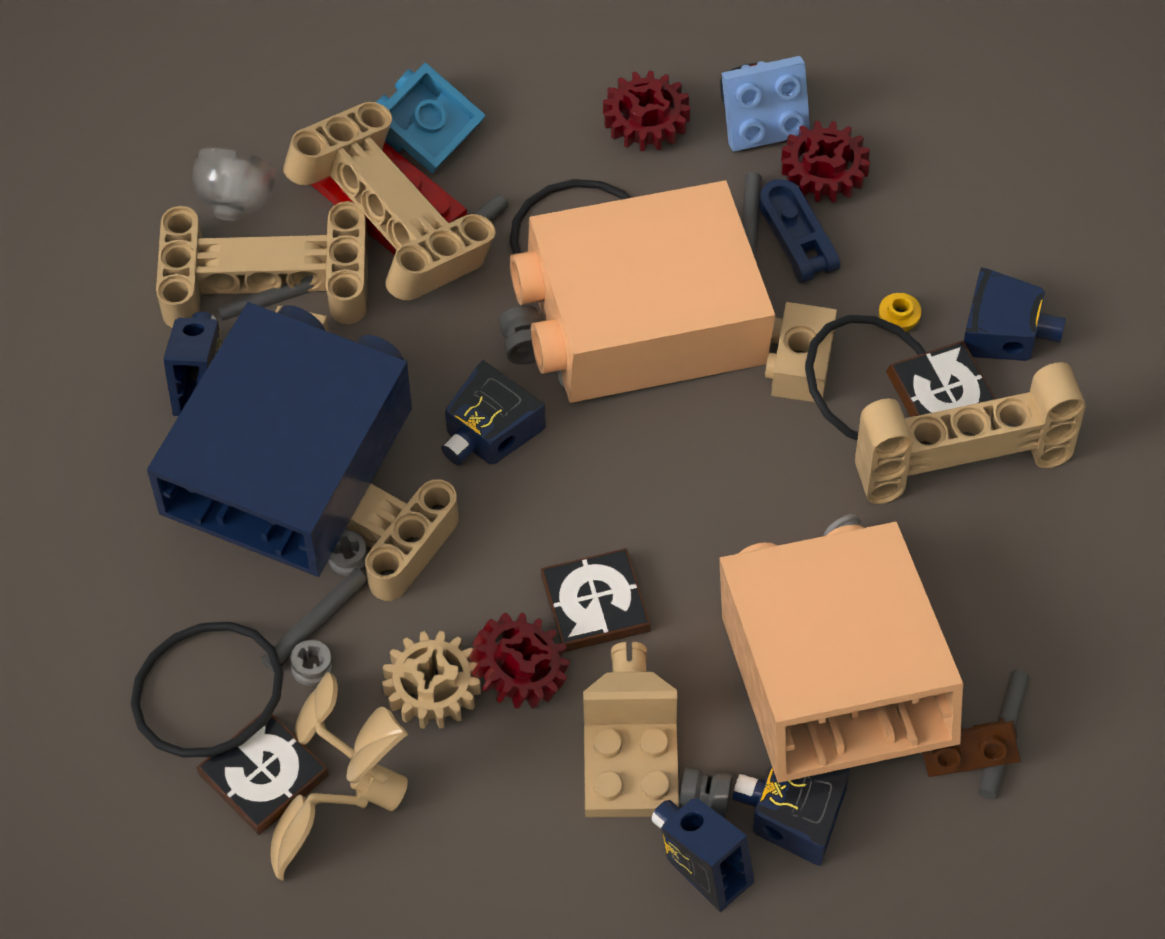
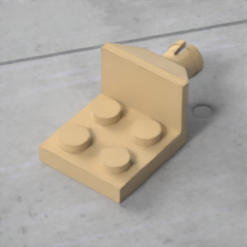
M626 642L615 644L611 648L613 672L605 673L583 691L585 817H652L655 809L666 800H671L679 807L677 690L654 672H647V647L639 642H632V661L630 662L627 661Z

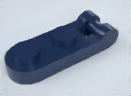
M784 179L772 180L765 184L760 195L761 212L792 264L793 272L798 282L804 283L812 280L814 274L822 271L828 274L839 270L840 260L838 254L799 187L795 183ZM815 249L818 255L808 259L805 252Z

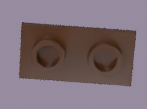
M1003 717L999 718L998 722L974 725L972 728L966 729L962 727L959 745L922 752L928 777L1021 762L1016 742L1017 731L1014 720L1005 722Z

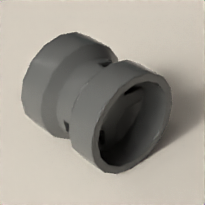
M515 306L506 310L499 318L501 334L507 338L505 342L507 358L512 363L529 364L536 362L531 339V324L541 322L542 320L540 312L533 306Z
M686 766L679 808L681 809L691 799L698 798L726 819L733 774L717 772L715 775L703 774L699 768Z

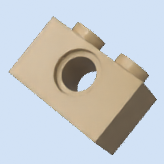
M786 302L783 318L775 317L771 343L778 344L777 353L769 352L766 364L765 378L773 379L771 396L815 402L809 393L805 371L809 345L826 323L836 320L837 309ZM835 329L830 331L819 344L813 366L817 388L822 398L824 396ZM794 351H804L806 353H797Z

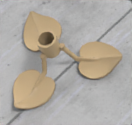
M329 672L324 674L317 688L305 701L296 720L294 736L298 739L299 743L304 745L311 740L316 732L351 758L346 777L351 782V788L356 790V796L312 793L307 799L299 794L292 800L281 815L271 841L270 857L275 876L284 881L286 867L293 860L310 833L317 804H350L364 809L368 802H371L384 809L393 811L401 803L408 785L407 777L377 764L404 737L408 736L406 730L400 726L389 709L379 707L370 715L356 738L354 750L326 729L324 720L332 712L338 693L337 680Z

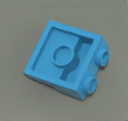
M426 62L415 73L408 69L394 87L397 91L390 98L384 94L376 102L385 106L392 114V122L385 142L398 153L404 149L431 174L447 160L486 117L481 110Z

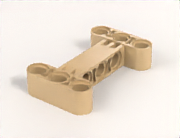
M365 102L294 133L283 166L286 177L299 185H310L331 176L397 250L385 281L386 288L394 297L401 300L416 299L483 265L496 233L494 225L486 217L477 214L466 215L451 223H448L382 151L392 122V114L385 106L376 102Z
M345 201L334 205L329 211L327 235L202 238L196 212L186 206L172 207L163 214L160 225L156 292L164 322L173 328L175 319L180 317L191 318L193 314L200 312L202 294L259 293L271 288H280L281 285L286 283L290 288H294V284H301V279L311 275L313 279L310 285L315 286L307 291H327L330 314L335 321L341 324H353L362 320L366 315L368 297L369 239L365 214L354 202Z
M1058 362L1041 368L1035 373L1030 392L909 418H904L900 404L895 399H881L867 405L862 410L860 416L855 464L868 502L872 504H885L899 498L905 491L907 476L1022 451L1031 450L1035 463L1039 468H1053L1067 462L1074 453L1086 407L1071 366L1068 363ZM1006 423L1014 424L1017 427L1008 426ZM963 432H969L975 436H968L963 434ZM920 441L930 442L932 445L921 444Z
M441 479L431 480L424 483L406 504L384 490L370 484L345 531L357 532L365 540L366 546L371 548L365 559V567L370 591L376 598L384 601L400 598L454 531L459 522L456 491L447 481ZM436 505L445 506V508L440 510L430 509ZM411 537L420 538V540L416 542L405 541L406 539H409ZM384 570L395 571L393 574L390 575L379 574Z

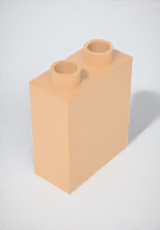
M726 180L529 217L528 252L510 256L512 283L520 305L535 302L539 304L544 321L531 324V339L535 360L541 374L561 371L569 403L767 364L775 312Z
M897 521L867 528L860 525H845L834 529L826 536L783 545L765 542L757 543L746 547L738 554L719 557L722 619L778 783L960 744L963 681Z

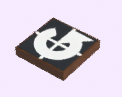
M963 340L890 364L886 370L910 417L996 399Z
M627 548L540 568L541 578L560 643L565 644L567 647L564 652L650 632L651 624Z
M261 714L257 716L253 721H251L247 726H245L231 739H234L238 737L240 734H242L246 729H248L253 723H255L259 719ZM273 714L267 724L243 745L216 756L208 757L196 767L198 774L258 835L281 817L297 795H307L329 776L328 768L310 750L299 743L298 739Z

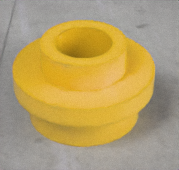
M893 293L881 301L879 318L898 325L908 332L919 323L921 306L909 294ZM895 309L905 310V312H898Z

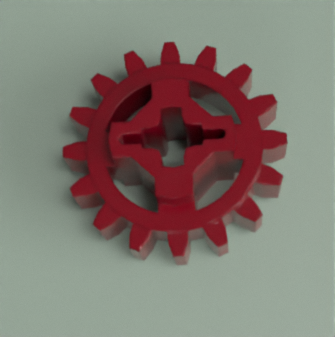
M651 70L648 71L646 78H641L636 71L632 72L631 81L628 82L622 77L618 78V89L609 87L607 89V99L603 100L605 128H611V138L614 140L623 136L624 147L626 148L635 142L639 143L640 151H645L647 144H653L657 150H661V141L666 140L671 144H675L676 133L685 134L686 122H690L691 106H689V94L682 93V84L680 82L670 85L668 74H664L660 79H655L654 72Z
M815 121L813 130H809L802 125L799 127L798 136L792 134L788 136L787 146L782 147L781 174L788 176L787 180L795 183L797 186L799 185V189L804 196L809 192L813 193L815 202L819 203L822 195H827L830 201L835 203L837 194L842 193L845 197L850 198L852 197L853 187L862 189L864 177L869 175L870 149L863 147L864 138L862 135L851 137L852 127L847 126L840 131L837 130L836 121H832L828 128H823L819 121ZM803 154V161L799 162V158ZM851 161V162H852V166H851L850 169L847 171L846 169H847V166H848V162Z
M520 612L515 621H512L508 613H503L498 622L492 618L489 619L472 642V645L475 647L469 655V660L478 663L472 672L473 677H484L486 679L482 690L486 692L494 688L498 692L497 702L501 703L506 697L512 698L514 708L519 709L524 700H527L532 709L537 708L542 699L547 702L551 701L566 681L567 676L564 673L569 667L570 661L561 658L567 647L565 644H555L553 642V638L557 633L555 629L549 630L546 633L541 630V619L538 618L532 625L527 623L525 613Z

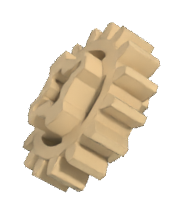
M425 631L420 632V642L415 644L407 637L403 639L404 651L400 652L399 650L392 649L390 651L392 664L383 665V675L386 680L382 684L384 696H390L388 698L390 709L396 711L402 708V720L405 723L409 722L414 716L419 717L420 728L423 729L427 726L429 719H435L439 728H444V717L451 716L457 722L461 721L460 708L464 707L473 710L475 707L473 695H479L482 691L481 680H479L481 677H473L472 674L478 663L469 660V655L473 648L462 651V639L458 636L450 643L445 642L444 631H439L435 640H429ZM447 660L453 662L455 665H450ZM408 693L415 694L418 699H414Z

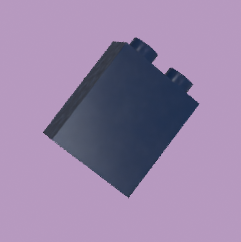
M247 302L147 468L159 515L319 577L412 410L407 361L404 360L401 352L394 345L380 337L362 335L354 342L325 331L323 324L314 315L302 308L285 305L280 307L278 312H274Z

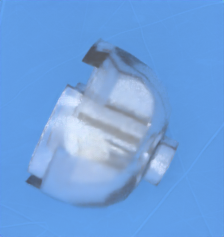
M220 148L201 149L196 156L193 166V186L200 201L214 209L213 215L215 217L236 221L238 215L252 214L267 203L274 187L276 167L253 155L250 156L249 162L236 158L237 151Z

